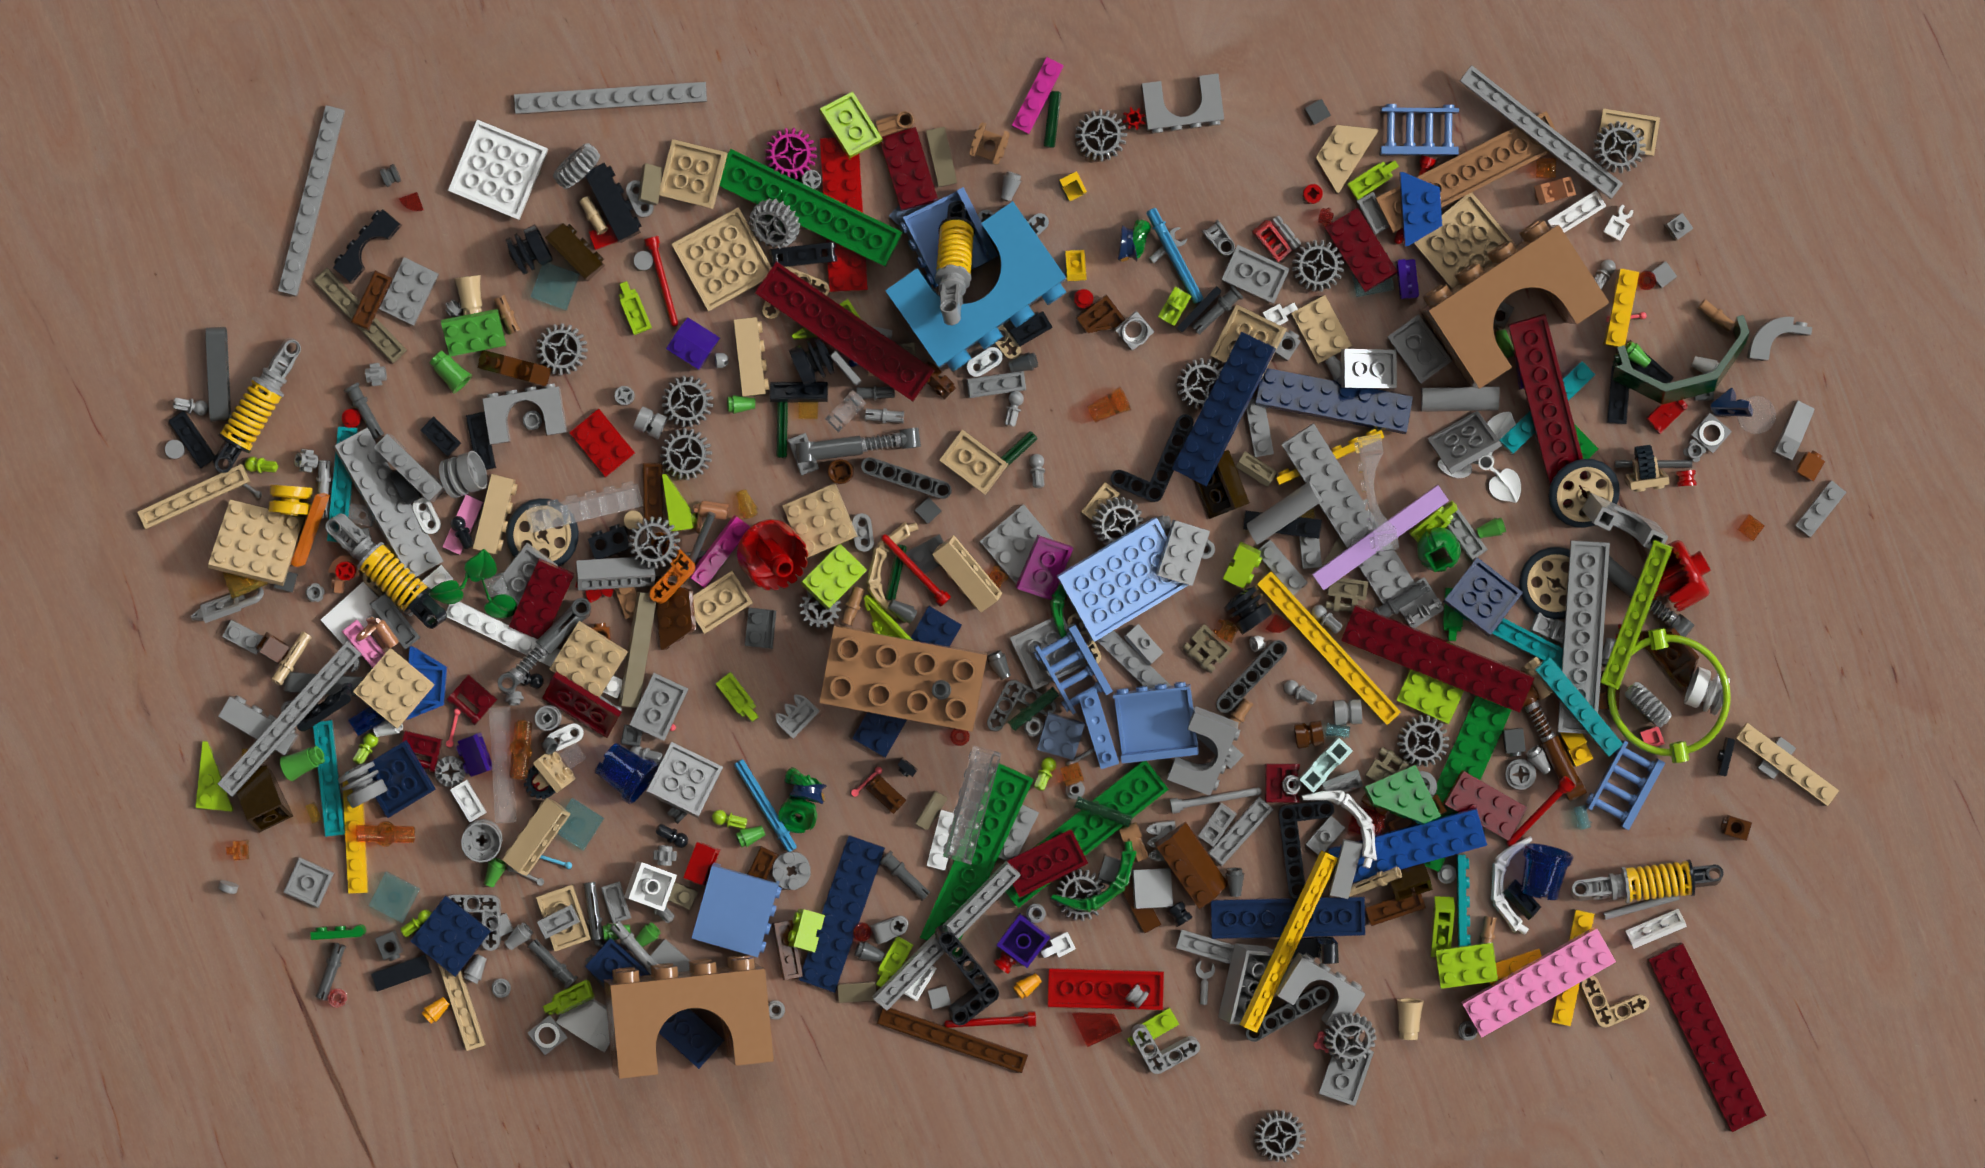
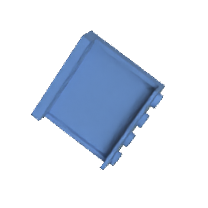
M964 187L900 219V228L904 234L907 233L910 239L908 241L912 251H916L918 264L921 268L924 267L927 273L925 275L926 279L934 288L939 286L935 283L939 244L938 228L940 223L947 219L948 206L951 202L962 201L965 204L968 220L975 227L971 270L998 256Z
M1176 682L1174 686L1168 687L1166 684L1155 685V688L1148 689L1147 686L1136 687L1134 691L1123 688L1118 689L1117 693L1113 694L1121 744L1122 764L1198 755L1197 733L1188 730V724L1194 711L1190 684Z
M713 863L691 939L758 957L760 952L764 953L766 942L763 940L765 934L769 935L772 924L768 922L770 916L774 917L777 906L773 904L775 898L779 899L782 890L779 887L780 881L775 883L720 867L721 864Z

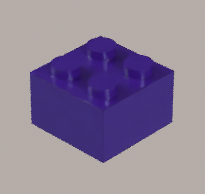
M1019 913L999 939L997 946L1028 968L1050 939V935Z

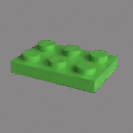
M498 309L441 320L450 357L506 346Z

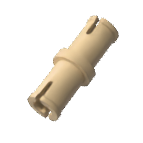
M590 196L582 198L579 203L587 215V220L592 223L597 235L605 233L608 227L600 216L601 212L596 209Z

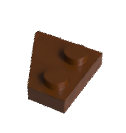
M1104 295L1076 317L1087 333L1116 328L1126 320L1107 295Z

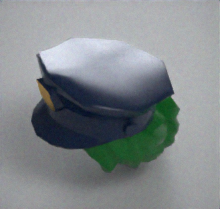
M1143 219L1136 220L1133 229H1128L1122 225L1118 254L1119 261L1123 262L1133 258L1137 262V259L1144 252L1146 238L1152 228L1151 223Z
M791 767L788 769L784 780L786 784L793 785V790L789 797L823 804L825 798L822 790L827 785L822 784L816 778H811L810 775H803L796 768Z

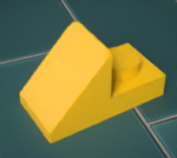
M1065 251L1067 281L1087 280L1085 251Z
M1559 732L1575 767L1593 759L1582 733Z

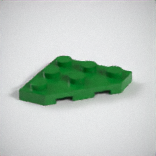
M1416 765L1364 787L1372 806L1383 808L1402 818L1406 817L1416 821L1415 823L1425 825L1441 817Z

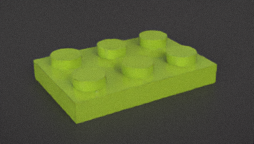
M853 92L820 108V114L849 159L882 142V137Z
M839 544L800 584L829 610L867 569Z
M1410 669L1396 700L1449 724L1464 690Z
M1493 942L1435 950L1441 989L1498 981Z

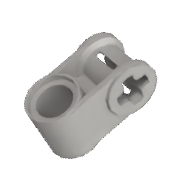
M1218 219L1210 228L1202 230L1205 237L1213 244L1221 256L1229 257L1234 253L1235 244ZM1223 243L1231 244L1232 249L1229 252H1223L1221 250Z
M896 916L873 924L870 927L877 944H881L904 934L909 923L904 916ZM897 921L904 923L902 930L899 927H895Z

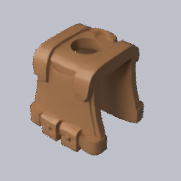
M982 122L979 125V129L975 132V139L971 142L969 154L973 157L978 155L993 161L992 164L998 165L1005 153L1004 149L1008 146L1010 134L1008 131H1004L1003 136L987 131L985 130L987 124ZM991 140L995 143L993 151L985 150L984 144L986 141Z

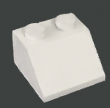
M637 861L624 898L664 911L677 875Z

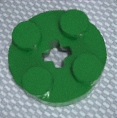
M789 797L781 805L778 814L779 821H782L785 824V828L793 833H805L806 830L813 829L816 824V806L812 802Z

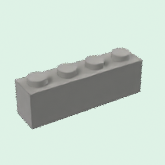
M238 695L236 697L230 696L218 717L256 739H259L277 719L271 714L266 716L262 713L263 710L256 705L252 707L247 705V700ZM296 729L285 738L275 749L283 755L289 753L299 735L295 733Z

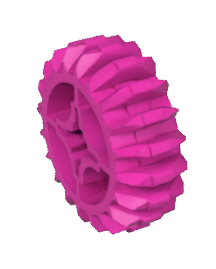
M785 128L784 135L777 131L778 139L774 135L771 136L772 140L775 141L774 144L767 142V145L772 147V149H765L766 153L771 154V156H767L765 159L766 161H773L768 164V167L776 166L774 171L780 170L781 174L787 173V176L790 178L791 174H793L794 179H798L797 173L800 172L803 177L804 169L807 171L811 170L808 164L815 165V162L810 159L817 158L816 154H811L817 148H810L814 141L810 140L807 142L809 134L802 137L803 130H799L797 135L795 134V128H792L791 133ZM791 138L800 140L806 148H794ZM785 140V150L775 154L779 143ZM789 144L793 152H798L793 155V163L789 156L786 157V154L789 153ZM807 154L805 162L797 168V158ZM776 160H788L791 169L781 167Z

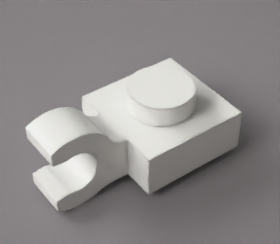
M1295 303L1283 309L1278 304L1263 312L1266 319L1281 325L1289 321L1286 315L1298 310Z
M1065 932L1051 939L1052 946L1040 952L1043 958L1054 953L1061 957L1076 948L1068 932Z

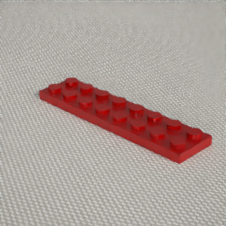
M821 138L823 194L863 213L860 153L849 159L836 138ZM826 238V243L833 242ZM836 243L834 250L837 262L828 263L829 292L868 290L866 257Z

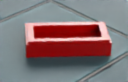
M610 224L606 225L608 230L601 235H597L596 230L589 232L595 250L619 242Z

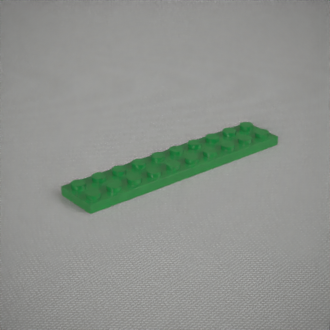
M730 149L727 155L719 186L756 204L769 198L772 201L777 199L779 203L784 201L785 206L790 205V210L795 211L794 216L799 217L798 222L801 226L885 267L887 266L903 232L778 171H774V169L733 149Z
M1475 695L1437 781L1435 795L1439 796L1442 803L1445 801L1461 770L1481 780L1512 711L1511 709ZM1443 804L1447 812L1443 813L1441 817L1459 812ZM1446 857L1424 864L1440 872Z
M1142 761L1037 845L1072 829L1084 855H1087L1169 789L1149 763ZM1013 884L1005 892L1019 908L1048 884L1020 898Z
M1001 763L998 764L920 935L921 939L927 941L935 933L936 928L943 925L989 879L1034 780L1033 778Z

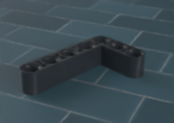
M1187 414L1177 418L1150 482L1126 471L1116 470L1111 474L1112 484L1151 502L1161 500L1174 472L1172 467L1193 428V418ZM1185 417L1190 420L1188 428L1180 426L1181 418ZM1179 435L1182 437L1183 442L1180 446L1173 445V436ZM1165 454H1174L1175 461L1172 464L1166 463L1164 460ZM1163 470L1167 473L1165 481L1157 479L1158 471ZM1116 473L1124 475L1125 480L1122 484H1117L1114 481ZM1135 480L1142 483V489L1137 492L1131 487L1132 482ZM1157 488L1160 491V496L1157 499H1152L1149 496L1150 489Z
M1317 800L1286 804L1278 810L1287 887L1289 894L1295 899H1298L1300 894H1293L1292 887L1294 885H1301L1303 890L1305 886L1297 822L1332 816L1334 805L1330 801ZM1327 803L1330 805V811L1327 814L1321 813L1320 807L1322 804ZM1304 806L1311 808L1309 816L1301 814V809ZM1286 808L1292 810V816L1289 819L1282 817V811ZM1289 827L1295 830V834L1291 838H1287L1284 834V831ZM1291 846L1297 848V854L1293 857L1287 855V849ZM1294 865L1300 869L1299 874L1296 876H1292L1289 873V869Z
M940 925L935 930L936 939L974 986L951 1004L948 1009L953 1022L960 1026L966 1024L996 1001L999 997V990L994 981L951 928L947 925ZM944 934H949L947 938L941 939ZM955 948H960L957 952H952ZM971 961L969 965L963 966L965 962ZM977 975H982L979 979L975 980ZM993 988L991 992L985 993L987 989ZM973 1000H977L975 1004H970ZM962 1012L961 1015L955 1016L956 1013Z
M1334 937L1301 938L1292 957L1294 959L1298 952L1302 955L1307 953L1314 958H1318L1322 964L1339 963L1338 942Z

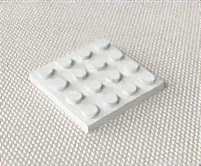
M477 120L448 191L520 220L549 149Z

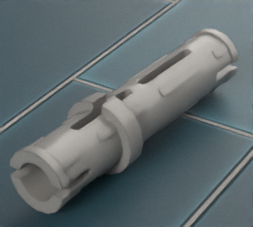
M318 460L317 494L326 493L329 495V482H331L330 460ZM328 499V502H327V505H326V508H325V511H324V513H323L322 518H329V516H328L329 499Z
M620 920L615 922L616 926L613 924L610 929L620 938L621 944H625L647 971L651 970L647 962L651 965H655L657 962L633 937L634 934L628 932Z

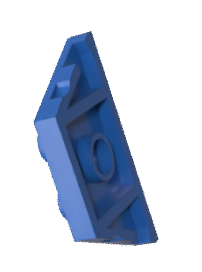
M1399 172L1404 247L1442 226L1440 187L1405 172Z
M410 646L408 663L435 685L406 720L445 704L447 666L414 646Z

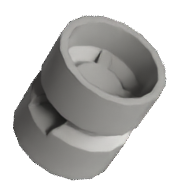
M642 407L633 429L641 433L646 431L648 436L658 440L668 417L659 413L654 415L652 410Z
M1361 699L1349 700L1348 703L1344 700L1333 701L1335 726L1346 725L1348 721L1351 724H1362Z
M553 705L543 706L535 714L536 725L545 731L557 728L562 720L560 710Z

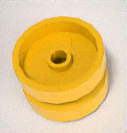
M270 485V495L281 497V501H269L268 511L280 512L283 515H308L311 504L300 502V499L312 498L313 488Z

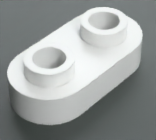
M991 347L972 358L967 364L969 374L974 377H980L998 366L1002 361L1001 351L998 348ZM992 353L996 354L997 356L996 360L991 361L989 359V356ZM974 364L980 365L979 371L973 369Z
M426 498L414 501L412 509L422 530L428 534L438 532L441 522L432 503ZM421 504L426 505L424 511H421L419 508ZM429 521H433L435 523V526L433 528H430L428 526Z
M572 723L552 732L548 737L553 739L558 737L560 739L556 751H559L580 741L583 738L584 731L579 724ZM573 729L578 732L575 737L571 735V730Z

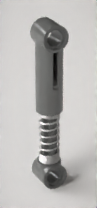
M919 428L900 430L899 433H893L892 435H882L881 437L879 435L877 437L872 436L871 438L867 436L865 439L859 435L798 443L795 446L798 463L822 459L862 455L863 452H867L870 449L871 451L873 449L878 450V448L883 450L885 447L888 449V447L893 448V446L896 448L902 447V449L921 447Z
M1609 555L1607 579L1632 599L1638 579ZM1658 598L1652 601L1650 611L1652 610L1654 614L1656 613L1658 618L1661 617L1662 621L1664 620L1669 626L1668 628H1675L1681 636L1686 637L1695 626L1682 614L1677 615L1674 611H1670V608H1666V604H1662V601H1658Z
M585 598L576 599L560 618L536 641L535 648L531 649V652L527 653V656L523 657L524 659L520 660L519 664H516V668H512L499 677L498 689L501 693L505 695L514 693L523 676L525 677V674L529 673V670L533 669L532 667L536 666V663L540 662L541 658H544L543 656L550 655L572 633L579 621L582 622L589 617L591 605ZM584 605L587 610L584 613H578L576 607ZM574 616V618L563 629H561ZM508 679L513 682V685L510 688H504L502 682Z

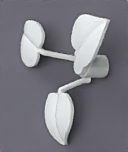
M1511 412L1499 413L1487 423L1499 440L1516 425ZM1492 452L1471 463L1479 464V467L1483 470L1490 469L1497 475L1489 482V490L1495 498L1513 503L1518 501L1521 493V482L1518 474L1509 468L1499 473L1493 467L1494 458ZM1441 459L1437 463L1444 473L1455 478H1465L1472 473L1471 464L1451 474Z

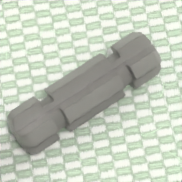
M1276 216L1271 221L1274 227L1278 228V232L1286 242H1289L1293 250L1301 245V242L1298 238L1294 237V233L1286 223H1283L1280 216Z

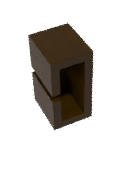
M1424 863L1401 869L1402 877L1389 882L1396 902L1412 897L1410 888L1413 887L1416 895L1433 890Z

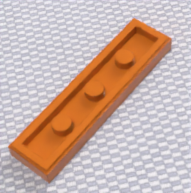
M326 493L315 495L291 565L299 567L306 564L330 495Z

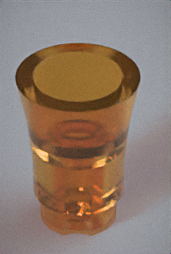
M1121 386L1087 406L1095 423L1101 419L1103 421L1109 417L1132 410Z

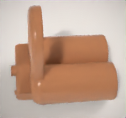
M701 501L700 504L693 505L694 512H698L696 533H700L702 518L707 517L708 512L716 514L714 519L726 520L729 504Z
M373 616L366 619L367 627L356 636V640L361 641L372 634L382 649L386 647L388 649L392 648L399 642L387 623L382 619L373 618Z

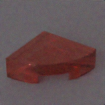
M418 192L399 198L400 202L407 209L417 212L424 211Z
M1275 614L1265 630L1280 633L1286 631L1292 625L1278 614Z

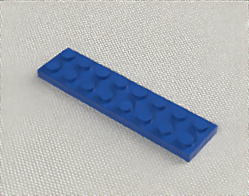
M1477 808L1441 817L1425 825L1416 824L1376 835L1375 848L1377 860L1372 861L1370 869L1364 868L1365 858L1362 857L1361 850L1353 883L1377 875L1379 871L1384 872L1396 866L1401 870L1487 846ZM1363 840L1355 841L1363 844ZM1342 845L1329 848V854L1338 858Z

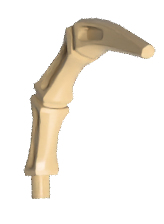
M903 522L888 536L897 545L899 542L910 537V532L919 529L917 523L907 525L906 522ZM881 540L873 550L866 581L868 584L867 589L874 600L896 619L897 616L887 609L889 602L884 596L882 584L880 583L883 561L887 557V553L891 551Z

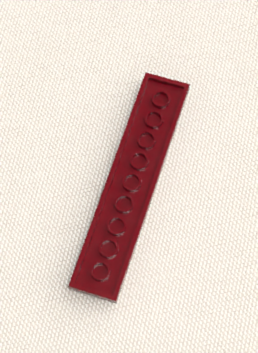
M777 261L755 292V294L912 402L917 398L935 371Z
M1544 313L1508 324L1550 486L1560 469L1575 460L1583 459L1548 320ZM1581 472L1580 479H1587V472ZM1566 481L1563 488L1566 490L1571 489L1573 482ZM1579 485L1582 495L1588 498L1586 491ZM1566 499L1563 502V505L1572 503L1573 501L1571 499Z
M1355 605L1341 639L1345 643L1519 713L1535 678L1525 672L1358 605Z
M1680 943L1649 958L1648 961L1730 1131L1734 1132L1767 1116L1684 944Z

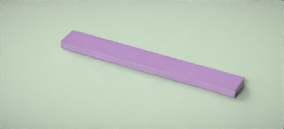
M1438 485L1434 486L1312 575L1321 588L1325 590L1449 501Z

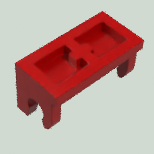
M1684 400L1660 404L1645 419L1661 434L1688 408V405Z
M697 842L683 878L700 885H707L712 864L716 863L720 849Z

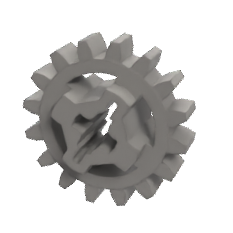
M807 591L808 597H802L805 603L800 604V607H804L800 614L806 615L803 620L809 619V625L812 626L816 623L817 628L821 624L826 628L827 622L834 624L833 617L839 618L836 611H841V608L837 607L841 601H837L829 610H822L819 617L818 609H815V606L819 605V601L809 603L813 596ZM808 610H813L816 614V619L810 616ZM832 612L829 618L823 620L825 613Z

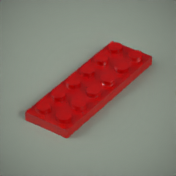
M1049 968L1048 1007L1163 1010L1164 971ZM1136 984L1140 986L1142 991L1149 993L1139 1008H1136L1133 1002L1125 999Z

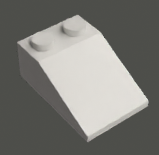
M594 999L560 1014L556 1023L603 1052L607 1050L610 1044L606 1006Z

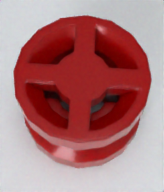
M1316 184L1308 185L1303 191V198L1309 204L1318 203L1323 196L1321 187Z
M1696 470L1676 471V475L1679 477L1677 487L1697 485L1696 480H1694Z
M349 561L340 562L335 569L336 576L341 580L353 579L356 575L355 565Z
M1002 951L1000 958L996 959L993 963L1009 974L1010 968L1016 965L1018 961L1005 951Z

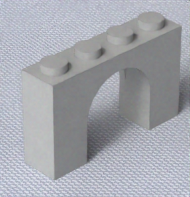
M1219 74L1199 76L1201 105L1195 113L1186 117H1179L1168 111L1164 104L1161 81L1142 83L1147 131L1152 130V134L1162 133L1163 129L1171 128V131L1182 130V126L1189 125L1190 129L1202 127L1201 124L1209 123V126L1221 125L1220 121H1224Z
M547 384L544 386V389L536 390V387L525 388V392L517 393V390L506 391V395L499 396L498 393L487 394V398L483 399L491 445L511 442L508 414L511 408L521 401H532L541 408L547 435L567 433L561 389L559 386L555 387V384Z
M386 434L375 445L374 448L428 501L435 502L445 491L442 483L415 461L405 450L406 448L393 435Z
M1590 493L1582 508L1593 524L1609 531L1614 525L1634 536L1642 546L1651 549L1654 540L1665 544L1668 539L1667 534L1656 522L1593 493Z
M1195 706L1188 724V730L1210 738L1216 744L1218 754L1212 761L1206 764H1195L1175 757L1168 772L1167 780L1210 796L1212 790H1217L1220 782L1217 779L1219 774H1223L1227 763H1224L1226 757L1230 758L1234 748L1231 746L1233 740L1237 741L1241 731L1238 729L1239 722Z
M1298 952L1276 991L1277 996L1294 1005L1309 983L1316 980H1326L1334 986V998L1321 1018L1328 1026L1329 1022L1335 1023L1334 1018L1341 1019L1342 1013L1345 1017H1348L1349 1012L1353 1015L1365 996L1364 991L1361 989L1362 986L1355 981H1352V983L1347 981V977L1338 971L1336 974L1333 973L1328 965L1314 962L1315 958L1307 953L1302 955Z

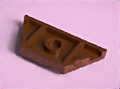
M655 576V584L662 578L661 576ZM668 581V584H669V585H674V584H675L674 582H669V581ZM663 584V587L668 591L669 588ZM679 587L665 603H656L661 650H667L670 648L669 646L696 630L693 591L685 587ZM657 591V597L661 598L663 595L660 591Z
M1666 628V634L1681 636L1675 628ZM1649 630L1641 631L1638 640L1641 641L1648 638ZM1668 642V648L1652 650L1651 645L1646 646L1645 648L1676 684L1685 691L1689 687L1699 660L1697 653L1687 645Z

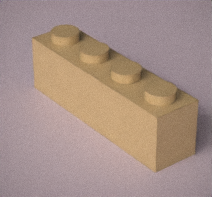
M757 317L734 320L742 396L764 395L766 390H769L768 378L765 379L764 371H767L766 359L762 360V352H765L764 340H760V333H763L762 321H758Z
M491 474L473 549H485L488 553L497 554L498 551L502 550L504 540H501L503 532L506 533L508 521H506L507 513L511 514L513 503L510 501L512 495H515L518 484H515L516 480Z
M954 535L935 549L932 554L935 561L945 569L948 577L956 582L959 590L966 594L973 607L983 612L999 600L1002 592Z
M546 798L539 805L535 815L529 819L525 829L518 834L513 846L506 851L503 861L518 873L527 876L571 813L556 801Z

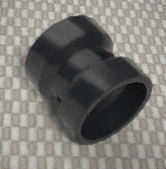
M1183 901L1167 910L1169 916L1173 917L1176 927L1192 918L1190 912L1186 911Z

